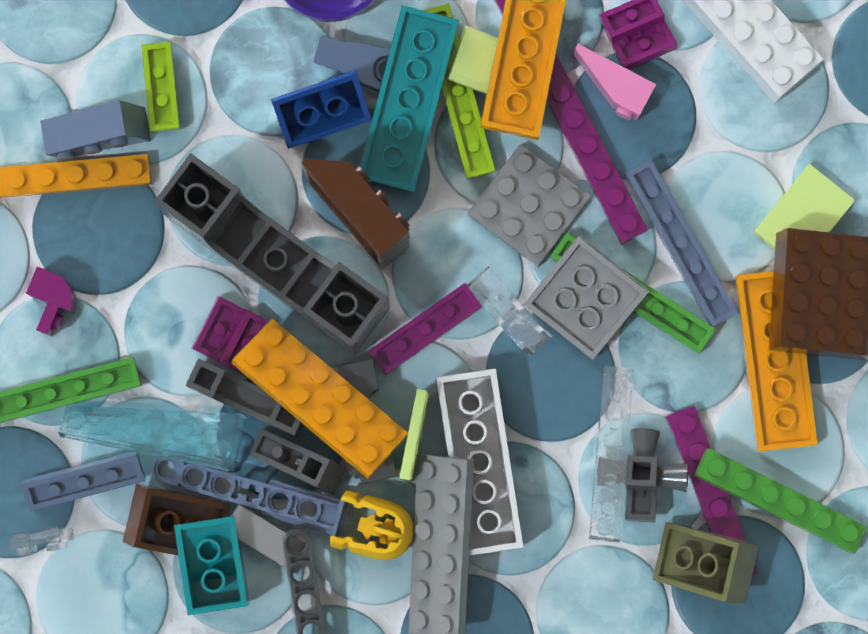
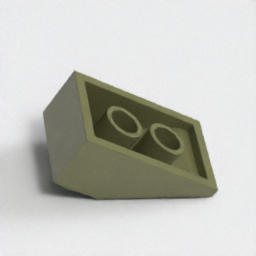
M666 522L653 580L722 602L746 604L759 545L733 537Z

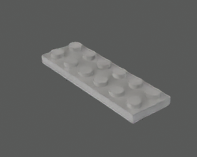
M426 453L418 454L409 633L465 634L473 459Z

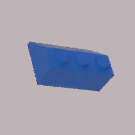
M356 70L271 99L288 149L371 121Z

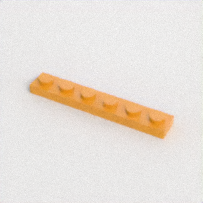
M148 154L0 167V198L151 185Z

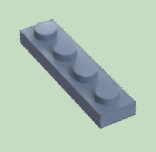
M136 450L22 480L21 487L29 510L33 511L145 482L146 476L138 451Z

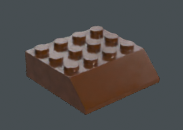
M305 159L301 162L307 182L382 270L410 248L409 223L399 212L394 215L390 211V201L380 189L373 191L370 187L369 176L359 165L354 168L350 162Z
M786 228L776 233L769 350L868 361V237Z

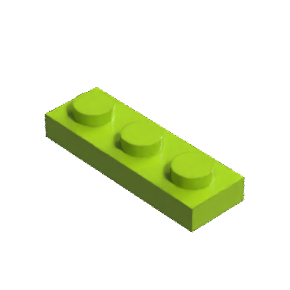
M171 42L143 44L141 48L150 132L180 130Z

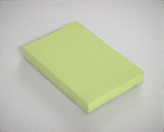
M808 164L753 233L775 250L776 233L786 228L830 232L855 200L811 164Z
M417 389L399 477L404 481H414L417 456L420 450L430 395L426 390Z

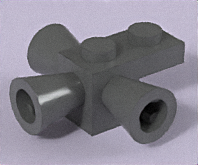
M649 428L631 429L634 456L627 455V465L598 458L597 487L618 484L626 485V521L656 523L658 485L687 493L689 463L659 467L658 457H654L660 436V431Z

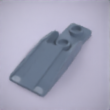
M322 35L315 53L314 63L340 71L341 75L356 70L361 86L379 92L390 49L351 41L348 43Z

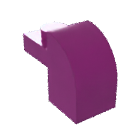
M37 266L26 294L47 303L36 330L52 337L54 331L59 332L63 324L64 316L61 315L62 311L75 313L76 296L73 288L66 280L51 271Z

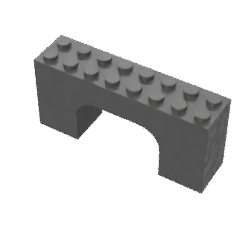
M191 153L154 201L167 219L354 356L390 309L389 298L341 262L335 265L249 202L237 186Z

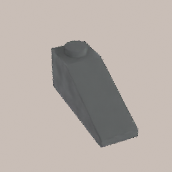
M262 428L249 453V456L332 495L335 494L347 469Z

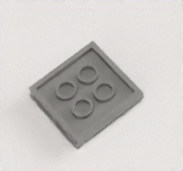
M520 144L467 215L538 267L591 196Z
M579 235L523 305L593 360L643 300L649 290Z

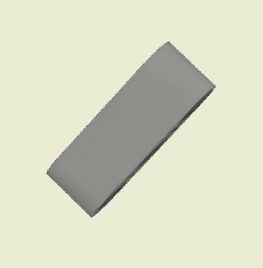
M238 504L231 516H235L239 540L286 568L282 542L287 532ZM292 536L288 545L292 551H300L305 543ZM303 564L296 566L293 573L297 574Z

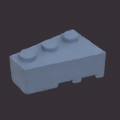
M121 100L40 121L46 155L57 157L58 161L72 160L79 154H96L106 149L151 141L145 107Z

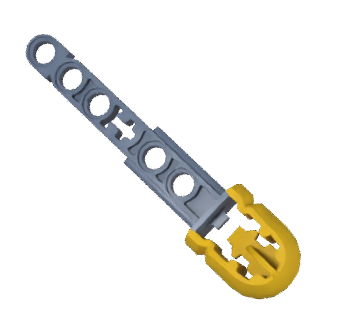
M172 456L159 457L153 464V475L160 482L177 487L182 485L187 490L262 510V516L329 534L330 546L343 550L348 547L351 553L387 561L398 558L405 553L413 540L414 524L410 514L402 506L392 501L370 495H365L361 498L359 492L349 489L344 492L340 499L272 479L270 484L197 463L187 464L186 460ZM164 461L172 462L175 467L174 474L169 478L162 477L159 472V466ZM192 469H198L203 474V480L197 486L191 485L187 479V475ZM220 477H227L231 481V489L226 494H221L216 490V481ZM238 480L242 481L241 488L251 489L252 485H255V491L259 492V497L253 498L252 502L248 501L249 496L247 494L238 493V499L234 498L233 496L238 488ZM277 493H284L288 497V505L283 510H278L273 506L272 499ZM305 501H312L317 506V513L312 518H306L301 513V506ZM348 503H352L355 508L362 509L366 507L376 510V515L379 517L387 516V514L395 517V520L386 518L385 522H380L376 520V515L372 514L367 518L360 517L357 530L363 533L365 539H369L371 535L380 537V543L388 545L387 548L379 547V542L376 540L364 543L357 541L353 536H339L341 527L348 526L351 515L346 513Z

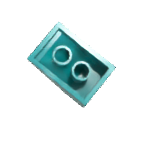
M235 516L174 525L187 615L248 606L250 603Z

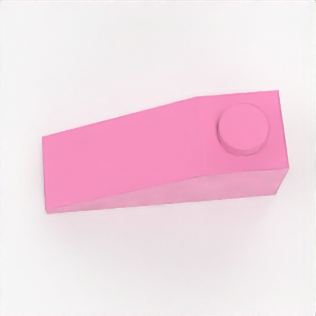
M577 44L573 55L609 105L616 109L615 113L629 121L631 118L638 120L656 84Z

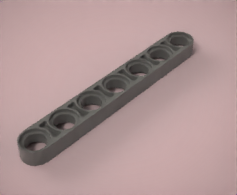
M300 529L289 530L283 537L282 545L296 633L303 634V629L306 625L316 624L319 628V634H326L310 537ZM294 535L304 537L305 545L300 551H292L289 548V540ZM300 564L307 565L310 570L308 578L303 581H298L293 576L295 567ZM304 594H310L314 598V605L309 610H301L298 606V600Z

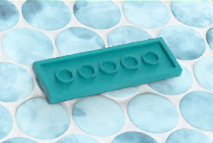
M404 5L401 6L360 167L369 176V181L411 192L415 191L459 20Z

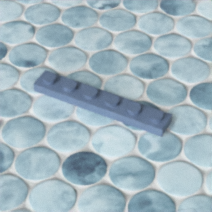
M652 159L626 172L625 177L709 325L714 327L738 313L736 307Z

